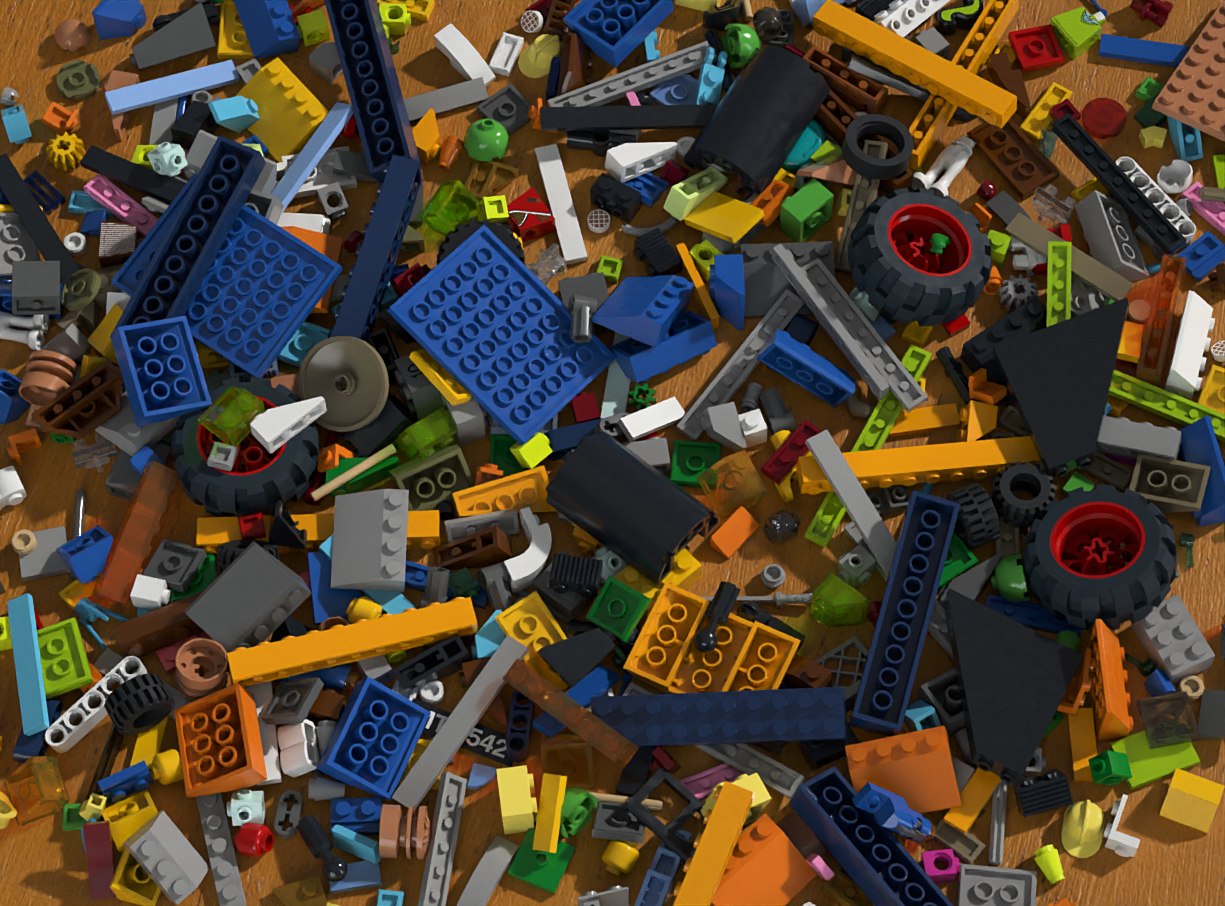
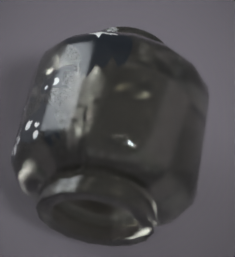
M764 7L755 12L752 23L758 37L763 40L777 38L783 31V23L779 12L772 7Z
M781 509L767 517L764 522L763 532L772 544L783 545L795 538L799 533L798 526L800 521L794 512L789 513L787 510Z

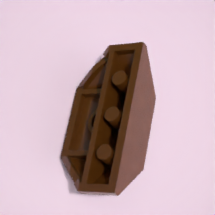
M565 26L558 96L591 84V75H588V69L592 70L593 56H589L587 44L571 28Z
M108 359L32 413V417L48 433L83 439L120 412L123 387L122 374Z

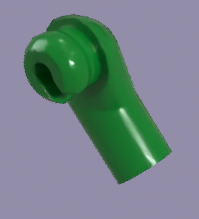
M939 233L931 235L929 242L932 244L930 251L941 255L943 248L949 246L950 238Z

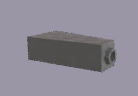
M202 3L195 5L132 48L133 53L129 54L133 67L137 66L138 70L141 71L215 48L216 44Z

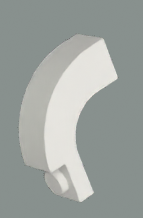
M529 507L520 510L519 523L530 546L523 554L504 561L509 575L508 585L512 593L532 585L547 568L550 560L552 543L550 527L548 523L540 525L538 516L536 514L533 515Z

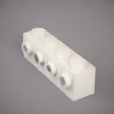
M895 0L889 4L890 8L888 10H883L876 14L873 22L905 37L950 0Z

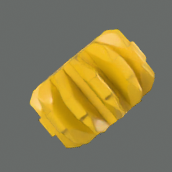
M66 131L63 136L56 134L55 140L49 139V146L46 147L49 162L54 164L56 169L63 167L65 171H67L68 167L75 169L76 163L80 164L82 157L85 155L83 141L78 139L75 133L69 136Z

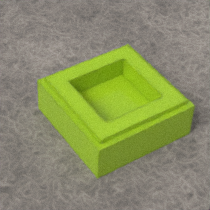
M601 255L596 273L603 272L605 281L618 283L624 260Z

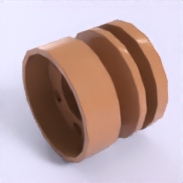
M36 350L29 357L25 369L27 373L23 376L18 392L27 402L44 406L73 385L78 371L77 364L63 354L48 350Z
M196 638L184 643L180 647L175 658L176 687L182 698L189 702H194L227 687L228 656L221 644L212 639Z
M383 804L379 831L380 858H398L401 847H405L407 859H412L414 848H416L417 859H425L430 840V820L428 818L427 806H420L418 817H415V807L410 805L407 817H402L400 805Z

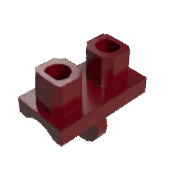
M1133 0L1130 8L1139 13L1138 18L1144 21L1147 18L1162 28L1169 18L1173 4L1169 1L1162 2L1160 0Z
M416 263L391 280L390 283L395 287V292L399 293L401 298L431 270L426 264L420 266L419 263Z

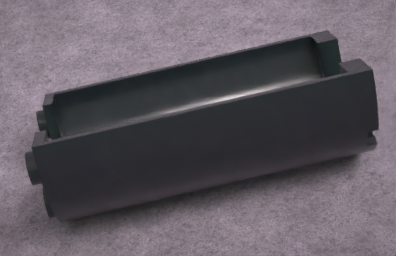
M763 45L761 49L756 48L685 154L684 161L686 165L693 169L705 170V163L715 164L728 173L734 172L740 175L743 188L746 191L761 194L773 181L829 94L830 88L826 80L819 72L815 74L812 69H809L810 63L786 49L770 45Z
M604 431L597 432L590 437L584 436L579 442L578 447L573 452L569 451L562 460L563 465L546 487L548 492L546 502L657 586L673 570L674 557L697 534L705 538L720 523L718 514Z

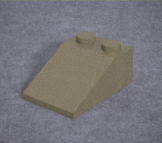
M1138 454L1129 490L1141 494L1146 498L1147 504L1152 502L1162 513L1200 511L1211 467Z

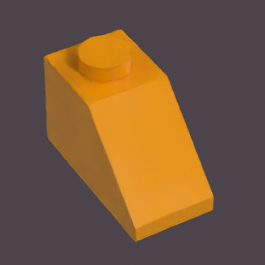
M432 108L427 111L412 130L419 159L427 164L441 152L440 135L435 111Z

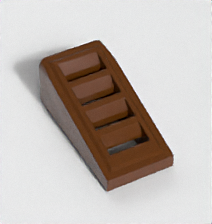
M552 0L542 34L557 35L560 40H563L564 26L568 27V25L563 21L552 18V16L563 19L574 8L576 0ZM555 7L566 10L567 13L556 10ZM553 24L562 27V30L549 27V25Z

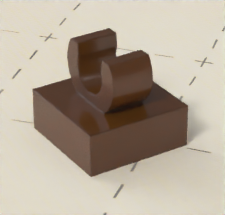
M1225 263L1216 265V272L1208 275L1211 282L1217 280L1215 284L1209 286L1213 292H1219L1220 290L1225 292Z

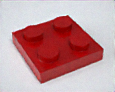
M1051 24L1009 32L1008 40L1021 73L1064 65L1065 58Z

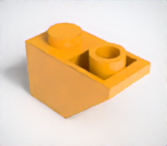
M970 400L965 408L962 407L959 414V421L962 423L957 434V442L979 441L988 438L996 428L998 406Z

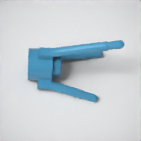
M88 598L81 599L74 610L75 614L80 617L78 622L87 629L104 651L107 646L88 622H95L98 618L108 621L109 617L103 613L122 622L131 620L101 606L97 602L93 603Z

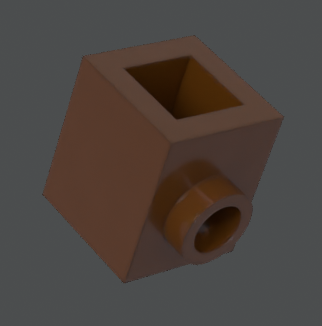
M331 689L321 690L318 698L309 710L311 720L317 723L324 720L338 722L347 705L345 695L338 694Z

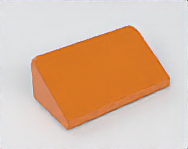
M774 179L750 205L763 209L765 216L759 222L768 227L781 214V204L788 196L792 197L795 193L791 185Z
M740 506L711 536L710 546L729 559L760 525L744 507Z

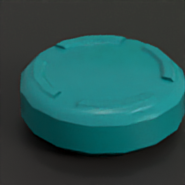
M814 119L811 120L781 168L788 171H798L806 163H811L810 157L825 142L822 126Z

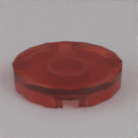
M1109 98L1091 100L1084 106L1081 115V122L1085 131L1099 139L1118 136L1124 130L1127 121L1126 111L1123 106Z

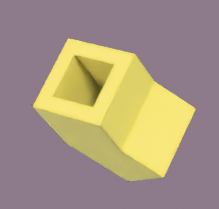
M1156 126L1141 129L1139 139L1143 148L1152 146L1162 148L1167 129Z
M92 793L90 798L83 802L78 814L86 821H89L91 818L100 819L107 797Z

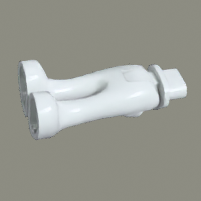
M963 135L958 140H953L939 154L926 174L914 173L911 188L913 190L917 188L934 190V195L944 198L946 195L948 196L949 192L947 189L953 179L965 167L968 158L972 155V149L976 145L975 142ZM943 170H946L941 179H939L938 182L934 183L939 174Z
M0 311V339L25 343L30 349L35 351L43 347L45 342L43 333L47 334L49 315L25 317ZM9 327L25 328L31 331L15 330Z

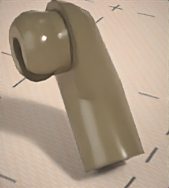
M855 393L845 400L850 413L855 417L869 418L875 409L873 405L858 402Z

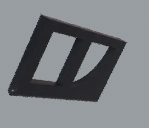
M661 767L628 802H625L624 807L685 862L689 857L693 858L696 848L693 847L694 843L685 841L675 834L696 812L703 817L700 811L704 804ZM662 782L689 804L667 827L641 804Z

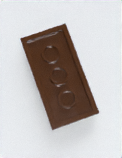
M1011 119L1007 121L1002 129L985 121L967 132V138L975 142L977 150L1022 200L1035 193L1038 188H1043L1059 177V172Z

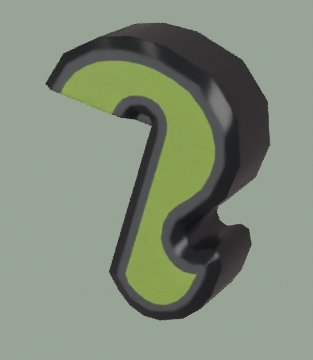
M962 0L963 5L940 9L937 14L936 30L942 35H953L956 27L964 30L972 29L983 11V0Z

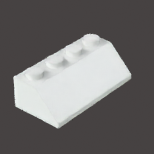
M1191 290L1188 292L1181 315L1164 388L1168 392L1192 399L1194 391L1199 392L1202 378L1198 377L1199 371H1204L1207 359L1202 357L1203 351L1208 352L1211 338H1208L1207 334L1208 331H1213L1215 318H1211L1213 308Z

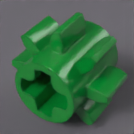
M645 383L644 386L635 384L634 392L628 391V397L633 398L629 401V407L635 406L637 411L650 407L651 404L655 405L657 400L652 397L655 396L656 390H650L648 383ZM642 395V397L646 398V400L643 401L642 398L638 399V396Z

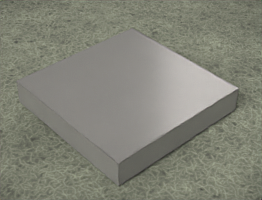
M65 526L32 532L37 540L35 550L27 555L19 554L22 580L27 581L70 573V570L56 550V548L67 543Z

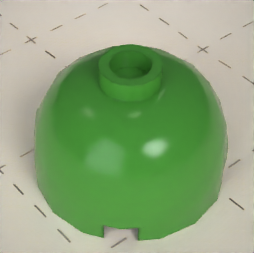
M728 24L724 29L728 30L727 34L722 36L721 40L723 49L727 52V59H729L731 68H743L756 48H762L761 39L755 30L746 24Z
M481 119L473 122L466 130L463 148L468 151V155L478 161L491 162L492 158L499 157L500 160L508 152L509 136L505 127L499 122L492 119Z
M1022 553L1011 554L1002 558L996 565L995 575L991 576L993 589H998L1000 595L1007 601L1025 602L1032 599L1031 594H1026L1028 592L1027 588L1030 587L1027 581L1024 561L1020 562V559L1023 557Z
M578 786L565 788L559 833L565 838H568V834L572 836L577 835L591 821L593 817L590 814L592 807L597 809L598 805L597 798L593 794Z

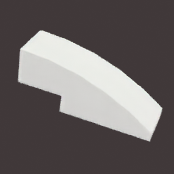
M451 23L434 35L435 46L450 59V65L467 81L483 77L484 84L487 86L496 79V76L476 49Z

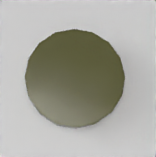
M82 60L71 61L63 65L59 70L58 76L56 75L55 80L59 93L64 98L72 101H81L92 97L99 90L101 84L98 69L92 63L88 64Z
M84 268L74 273L69 278L71 282L68 285L65 284L60 294L61 303L70 311H77L86 307L95 298L100 289L101 277L90 268Z

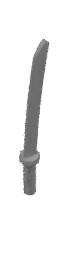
M776 592V596H738L735 603L746 601L776 603L777 608H781L782 604L816 603V593L782 595L781 592ZM700 596L704 599L709 600L710 603L714 598V596Z

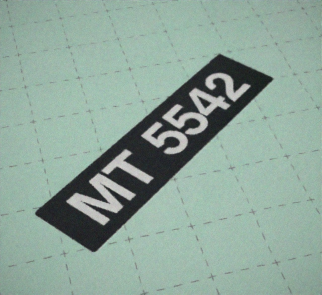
M413 699L412 702L431 712L422 733L435 737L451 713ZM478 723L460 746L463 749L512 767L514 763L507 756L506 734ZM514 745L511 749L519 751L521 745Z

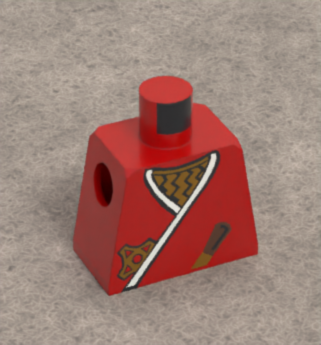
M534 188L529 189L507 205L509 218L501 223L503 228L506 230L510 229L518 237H521L522 242L556 231L555 218Z

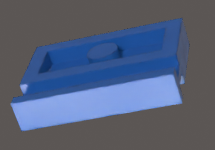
M649 172L623 182V184L641 192V202L651 207L663 195V192L668 190L669 182Z
M1207 231L1180 252L1174 261L1190 276H1194L1196 282L1199 283L1216 269V265L1225 262V245Z
M144 760L97 781L104 797H107V804L119 802L126 795L135 791H143L150 784L154 783Z
M382 798L331 799V830L337 824L363 836L379 835Z

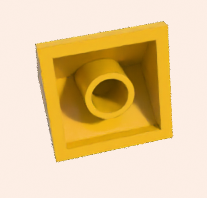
M115 304L87 341L102 355L119 366L110 335L124 310Z
M1176 768L1159 816L1208 834L1220 803L1224 785Z
M125 847L110 888L119 900L142 906H155L161 890Z

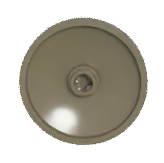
M351 336L330 337L317 343L305 356L298 376L299 396L301 401L320 396L325 399L327 411L314 420L322 427L337 432L361 429L377 418L386 403L389 390L387 369L379 353L367 342Z

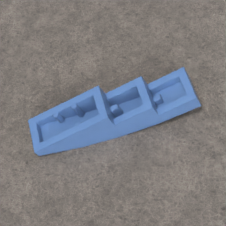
M682 829L675 834L690 842L692 833ZM663 841L660 847L658 846L650 869L648 868L634 906H664L683 859Z

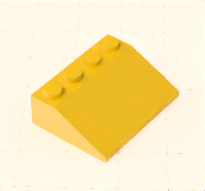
M278 57L259 69L236 95H241L249 100L252 99L256 103L260 120L248 127L247 130L252 136L256 135L277 163L282 162V156L300 153L329 113Z

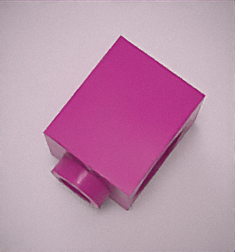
M953 849L926 851L921 854V868L935 884L955 881L956 873L960 872L958 857H954ZM943 863L947 866V869L938 870L935 864Z

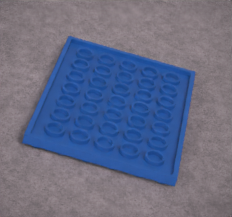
M196 173L192 175L112 279L111 284L128 296L132 297L194 183L197 177ZM244 204L184 315L187 318L192 338L252 377L262 378L343 268Z
M485 225L480 227L387 310L462 387L471 393L472 397L520 445L529 441L536 432L543 428L616 359V356L593 333L592 339L589 342L578 343L570 338L571 315L568 314V308Z

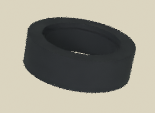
M868 114L856 118L849 124L842 144V155L847 165L864 177L877 180L891 179L903 173L907 168L914 142L910 131L898 120L886 115ZM864 135H880L891 140L897 146L899 153L890 159H877L861 151L857 145V140Z

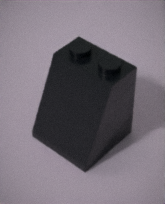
M388 392L386 403L374 421L361 429L342 432L340 436L348 444H353L357 448L355 453L360 458L371 457L390 444H393L395 448L419 432L423 426L413 415H410L408 409L396 395Z
M596 628L545 646L537 654L570 688H573L616 646L613 643L615 637L606 628L603 631L600 628Z

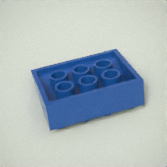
M582 0L563 18V21L600 58L617 67L674 10L673 0Z
M675 275L626 277L594 314L591 321L656 348L688 308L695 284L689 282L684 277H677Z
M186 316L127 325L116 329L111 336V340L137 426L162 422L212 405Z
M367 676L357 682L316 769L340 782L386 800H391L431 712Z

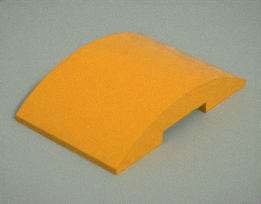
M665 582L623 666L624 670L665 694L774 690L779 688L801 640L757 621L752 623L730 613L726 623L719 625L716 630L718 642L715 649L711 652L703 653L695 647L694 637L699 630L706 628L709 619L706 617V613L710 607V601Z

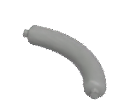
M670 217L662 224L653 227L640 228L626 224L625 226L622 225L621 229L626 234L639 237L656 228H659L664 233L677 224V218Z

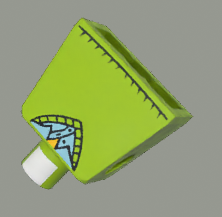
M1084 7L1054 16L1050 21L1058 43L1073 60L1099 40L1101 25L1106 23L1102 12L1099 11L1091 15Z

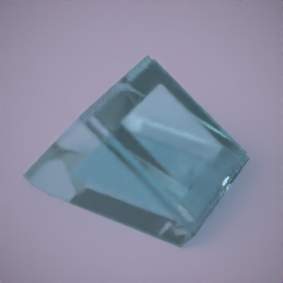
M1043 129L1040 137L1041 153L1049 161L1056 148L1058 137L1056 134Z

